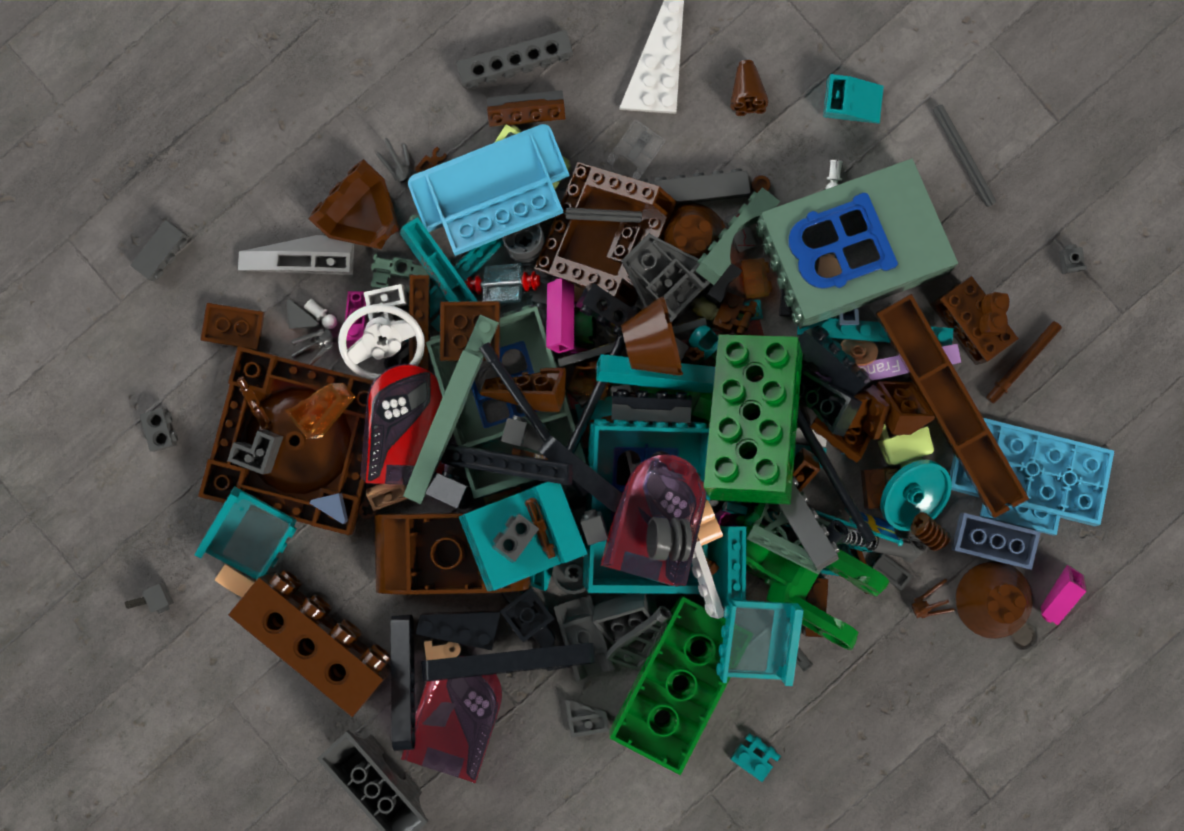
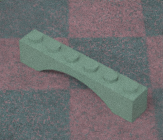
M763 187L758 193L755 191L748 199L750 203L748 205L744 203L738 211L739 217L734 216L728 223L730 228L722 230L718 236L720 239L718 243L714 240L707 249L710 251L709 254L706 255L704 253L697 263L700 265L696 272L711 284L715 285L731 264L730 250L735 234L747 226L757 224L762 212L773 209L780 203L777 198Z

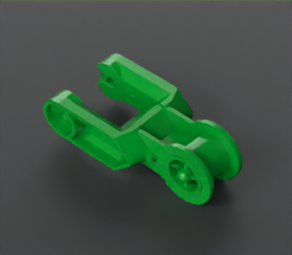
M744 515L737 516L735 519L736 524L746 527V572L765 580L764 583L770 586L766 601L798 603L804 610L803 626L844 649L852 650L856 644L859 632L847 623L832 617L804 600L818 574L748 540L747 537L753 524L748 526L744 523ZM760 523V525H759V527H761V528H763V529H764L765 527H767V526L762 525L761 523ZM840 549V552L837 553L839 560L825 567L851 582L860 590L875 597L885 590L889 584L888 578L882 573Z

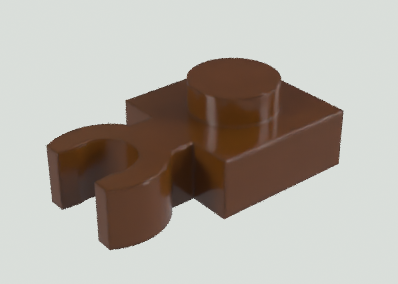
M436 147L432 152L433 156L430 158L426 155L414 170L419 173L435 167L439 162H444L447 159V154L444 153L442 157H437L440 149Z

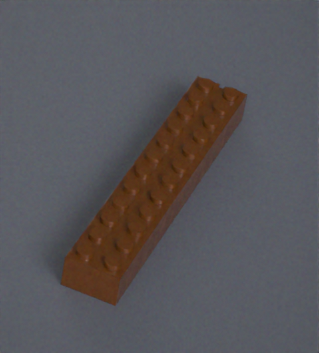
M910 294L876 313L875 316L921 396L934 413L937 424L990 516L996 518L1009 511L1010 508L1005 505L1006 503L1014 508L1029 500L913 295Z

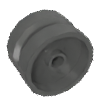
M584 556L553 567L552 575L554 582L565 593L577 594L586 590L583 586ZM572 568L577 569L576 575H572L570 573V570Z

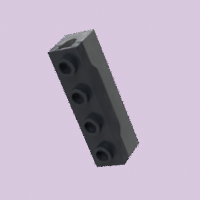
M619 389L617 392H613L612 420L691 423L692 395H688L687 392L668 394L666 391L648 393L646 390H638L636 393L625 389Z

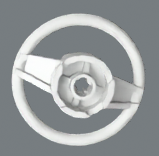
M373 304L356 310L345 320L339 332L338 345L344 362L353 372L365 379L376 381L382 374L368 372L357 364L372 356L377 360L391 357L401 349L402 341L416 336V353L408 365L418 366L424 354L425 340L422 329L409 313L392 305ZM373 312H387L404 319L400 321L393 319L391 321L383 319V317L372 319L367 323L363 336L347 350L346 337L348 330L358 318Z

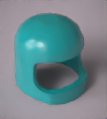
M702 325L691 334L689 345L704 351V360H706L717 350L718 335L710 327Z

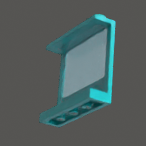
M234 486L194 555L201 559L204 553H207L257 580L259 577L269 574L267 572L269 567L274 568L278 561L277 554L279 552L283 553L288 544L285 541L288 537L292 538L297 530L294 527L297 520Z
M728 599V605L724 608V618H726V621L721 629L723 644L719 646V656H721V659L716 668L717 675H719L721 681L727 683V677L782 680L785 686H793L804 611L798 603Z

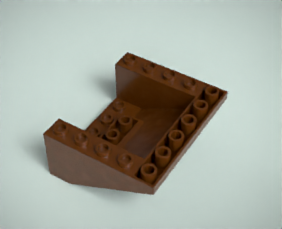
M577 162L561 202L564 213L555 216L534 269L556 279L563 278L584 290L587 285L595 283L629 307L635 306L638 294L621 260L648 234L662 240L677 201L660 186ZM566 208L641 211L642 221L635 223L566 219L565 211Z

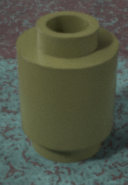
M702 295L700 298L696 296L690 305L693 307L691 310L693 313L712 322L719 311L716 304Z

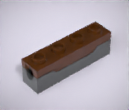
M563 90L487 98L489 127L566 119Z

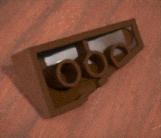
M543 368L538 373L529 374L527 371L522 372L521 376L512 377L534 410L560 412L565 399V368ZM500 377L485 380L480 395L518 405Z

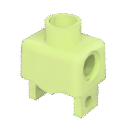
M884 424L880 440L877 441L886 464H900L901 468L912 462L923 460V456L932 454L934 451L928 426H923L911 435L889 437L886 425Z

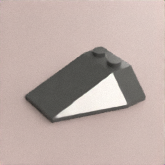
M648 234L621 260L645 308L659 297L664 296L670 322L710 283L696 272L700 265L697 263L698 258L651 234Z

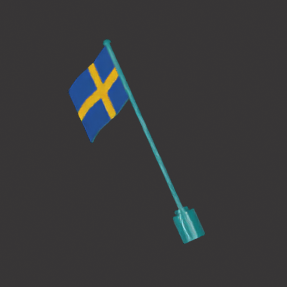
M815 510L819 516L830 520H839L844 525L857 529L850 514V522ZM860 512L875 536L897 543L898 546L903 545V540L898 539L894 527L887 521Z

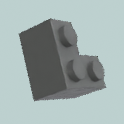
M514 415L513 419L507 418L501 441L538 451L544 442L532 424H528L527 419Z
M268 430L257 431L253 445L243 441L233 442L227 461L260 474L271 473L283 436Z

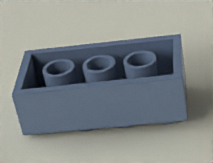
M960 513L951 550L1032 570L1041 532L967 513Z

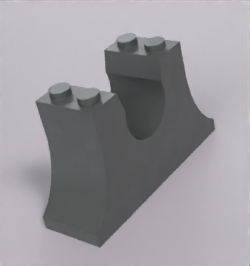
M348 730L317 758L380 831H418L428 822L419 801L422 791L410 777L401 779L390 769L382 756L384 748L371 734L366 739H363Z

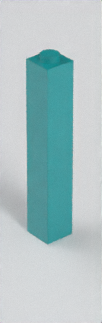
M601 354L597 362L596 381L712 393L715 367L681 363L683 375L677 376L631 369L629 357Z

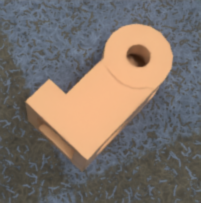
M433 639L424 641L426 661L454 658L461 652V644L448 641L443 644H433Z

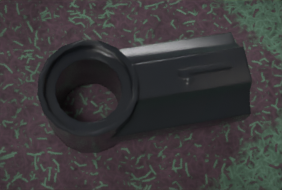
M409 341L396 354L385 358L384 367L387 371L390 369L389 364L392 361H397L398 366L409 364Z

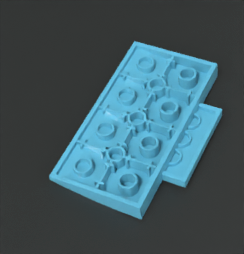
M983 418L1029 500L1014 508L1006 503L1005 505L1010 510L996 518L990 516L982 503L980 517L1050 535H1057L1060 518L1091 526L1101 525L1114 456L1113 450ZM954 453L949 474L952 483L951 490L979 497Z

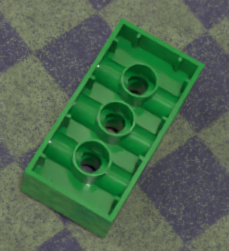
M718 336L704 489L711 500L791 504L803 356L798 337ZM763 376L759 382H751L754 377ZM751 414H760V416L756 420H748ZM749 451L757 452L754 458L744 459V456Z
M679 594L670 611L672 617L667 622L663 634L641 667L609 730L611 740L680 776L731 678L727 677V683H723L716 672L717 664L720 663L721 656H719V646L723 644L721 629L725 625L726 618L717 619L710 617L705 610V605L684 594ZM736 621L734 623L728 669L736 668L753 635L749 628ZM696 640H703L705 642L703 652L699 654L692 653L690 651L691 644ZM678 675H684L688 678L687 684L682 688H676L672 685L673 679ZM661 710L670 713L669 719L663 723H659L654 719L656 713Z

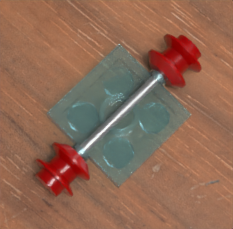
M521 263L484 267V281H482L480 276H476L475 280L469 276L465 284L472 294L476 291L480 295L483 291V301H499L500 304L521 302L522 287L525 291H529L530 287L534 291L537 290L538 286H540V276L535 271L531 275H528L527 272L523 273V265Z

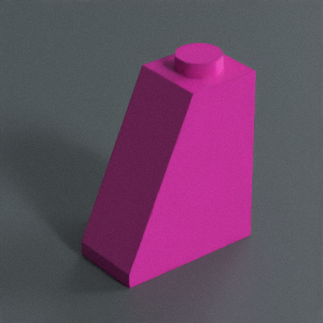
M1069 565L1064 568L1040 606L1041 615L1047 622L1059 625L1086 593L1083 574Z

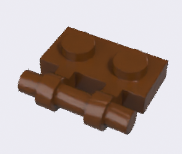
M727 292L712 323V327L727 333H731L732 328H736V335H743L750 326L749 321L751 317H754L756 313L757 302L750 301L749 306H744L745 298ZM740 313L744 315L742 320H737Z

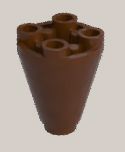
M742 60L737 67L730 107L737 116H745L747 113L762 114L766 112V107L769 103L768 96L752 60Z

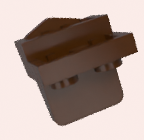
M871 385V387H866L854 396L862 401V404L849 428L860 427L872 439H880L891 405L884 400L885 394L876 386Z

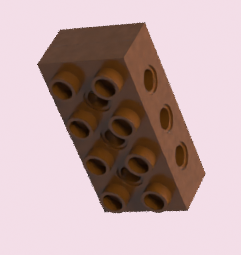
M283 570L281 574L273 572L259 577L228 615L353 717L391 673V666L388 665L391 655L375 643L371 648L366 647L358 640L362 634L361 630L349 620L343 619L341 623H337L328 615L332 607L324 599L316 594L310 599L299 592L298 589L301 587L302 582L289 571Z

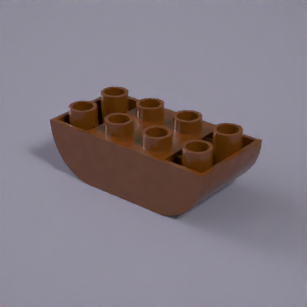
M469 512L374 514L376 593L460 594L512 592L530 589V577L495 591L487 592L459 516Z

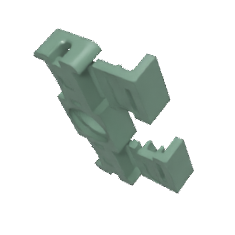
M375 254L373 257L374 262L371 266L374 272L371 287L374 289L389 287L387 281L391 276L407 278L410 282V275L429 274L422 265L413 264V260L397 257L390 260L379 258ZM401 263L407 265V270L404 273L397 271V266ZM409 287L407 288V295H409Z

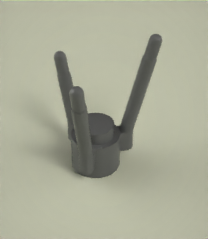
M385 138V142L397 165L395 167L396 171L379 152L376 155L393 175L395 181L398 180L399 183L408 181L413 176L414 170L411 166L407 145H403L406 166L405 163H400L389 139Z
M320 329L317 332L291 340L293 344L316 337L315 342L292 354V358L316 345H319L320 348L324 346L309 362L310 365H313L327 350L333 347L332 343L335 340L328 329Z

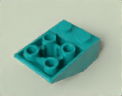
M830 74L826 83L823 117L879 124L884 86L851 76Z

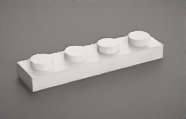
M692 540L689 559L693 565L692 572L700 585L698 586L699 592L704 597L706 603L705 610L710 617L722 618L724 617V611L701 543L698 540Z

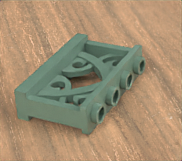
M766 503L761 518L754 522L747 539L819 575L821 570L817 571L805 549L799 547L801 542L799 540H796L794 543L787 541V534L781 526L788 525L789 522L778 504ZM769 508L780 513L779 515H776L774 512L772 513L775 521L768 516L767 510ZM762 518L769 524L764 529L759 527ZM820 518L816 519L820 526L824 524L826 528L831 523Z

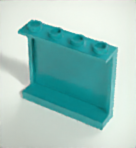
M719 525L723 537L708 543L707 559L715 561L719 566L718 571L712 575L721 605L724 607L728 605V599L746 600V527ZM696 594V601L705 603L704 597L701 594Z

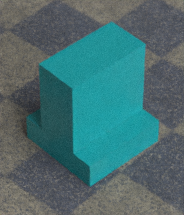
M546 482L459 516L487 592L495 591L588 554L562 486L558 483ZM530 498H536L547 527L545 530L549 542L554 544L553 550L556 556L548 559L536 532L517 560L510 562L492 548L495 544L493 540L499 532L503 533L507 528L505 523L512 515L515 517L521 514L533 524L525 502ZM518 523L515 527L516 532L523 534L524 526ZM506 539L504 541V549L507 551L512 549V542Z

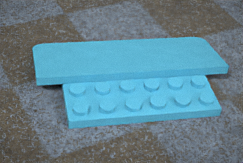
M541 124L414 174L409 178L408 186L421 221L427 231L431 232L444 226L453 253L456 256L564 213L552 183L570 177L551 128L548 125Z

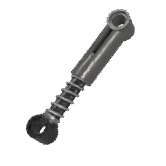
M833 520L826 528L829 533L827 538L830 543L834 541L836 545L845 543L865 547L869 551L902 557L909 563H913L926 550L925 544L916 536H912L909 539L898 537L899 540H903L902 546L875 536L876 540L865 544L858 530L848 529L839 520Z

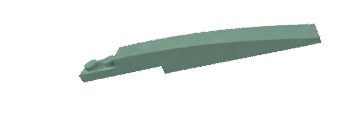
M482 315L479 316L441 400L403 497L422 504L427 488L442 459L469 397L468 393L484 359L479 348L487 342L491 343L499 325L498 322Z

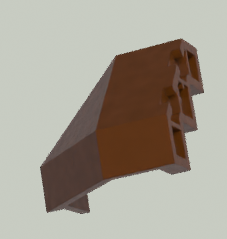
M363 159L347 172L348 176L343 181L338 182L331 189L328 197L323 202L320 201L308 219L330 239L382 249L387 239L399 231L400 228L385 179Z

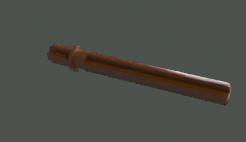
M1053 321L1005 376L995 383V387L986 396L989 402L995 404L1004 393H1008L1009 387L1062 329L1058 322Z

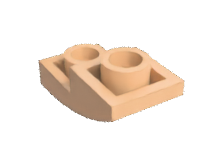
M226 563L215 578L216 582L240 597H243L255 582Z

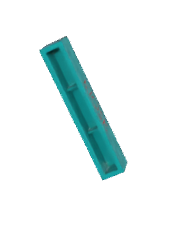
M417 217L402 226L400 235L448 302H478L420 219Z

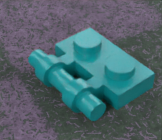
M748 733L745 739L750 742L749 746L746 747L741 743L730 759L763 782L773 768V765L768 760L772 758L777 762L781 755L776 752L775 748L763 743L761 738ZM755 748L764 752L762 757L753 752Z

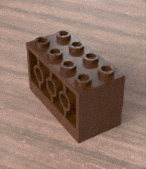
M971 276L959 282L930 305L947 328H954L953 336L974 364L978 365L990 361L1019 338L1009 325H1007L1004 333L996 336L981 334L980 320L983 316L981 304L986 294Z

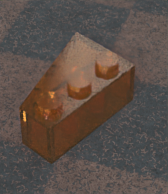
M331 383L312 394L306 400L300 401L296 406L285 410V412L307 439L322 438L353 401L355 396L344 383Z

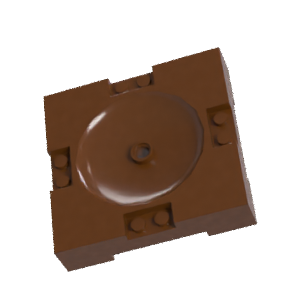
M238 346L228 381L230 385L211 457L207 461L198 497L225 503L235 486L291 516L297 522L345 535L354 534L359 516V507L362 504L367 485L368 399L372 386L376 381ZM240 377H244L246 382L251 385L253 392L272 423L271 427L265 430L283 436L271 473L260 474L227 461L233 442L243 441L253 445L257 431L263 430L239 390L240 386L237 379ZM391 387L384 390L374 402L373 425H382L383 423L376 410L380 403L390 396L391 391L389 390ZM381 429L374 430V432L380 433ZM297 435L300 438V443L294 446L292 439ZM375 437L373 441L377 442L379 438ZM342 493L348 521L345 524L340 523L311 505L310 501ZM255 505L249 507L250 510L270 514Z

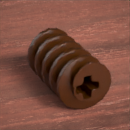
M920 512L914 517L910 531L930 550L937 551L950 543V534L928 514Z

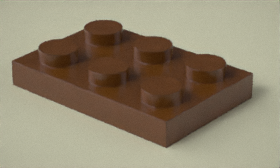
M207 303L200 340L259 350L265 312Z

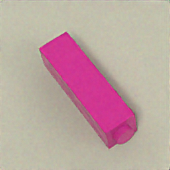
M563 278L547 283L546 348L557 353L574 349V284Z

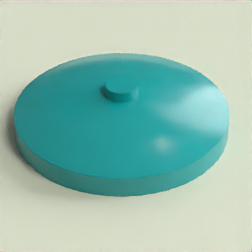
M918 460L901 468L891 477L883 490L880 508L884 519L895 529L910 531L914 517L920 512H925L934 520L946 506L951 494L952 483L949 473L939 463L932 460Z

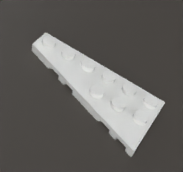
M664 0L619 110L676 114L684 0Z

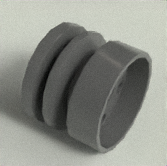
M539 223L502 237L511 259L521 266L535 265L546 241Z
M651 518L646 536L649 559L664 561L669 555L671 561H677V559L679 561H687L692 545V531L689 520L673 518L669 523L667 518Z

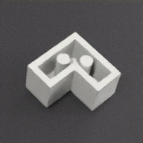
M402 284L364 292L366 306L373 304H387L395 307L409 305L406 287ZM387 312L368 314L369 321L377 317H383V319L391 321L393 319L392 314Z

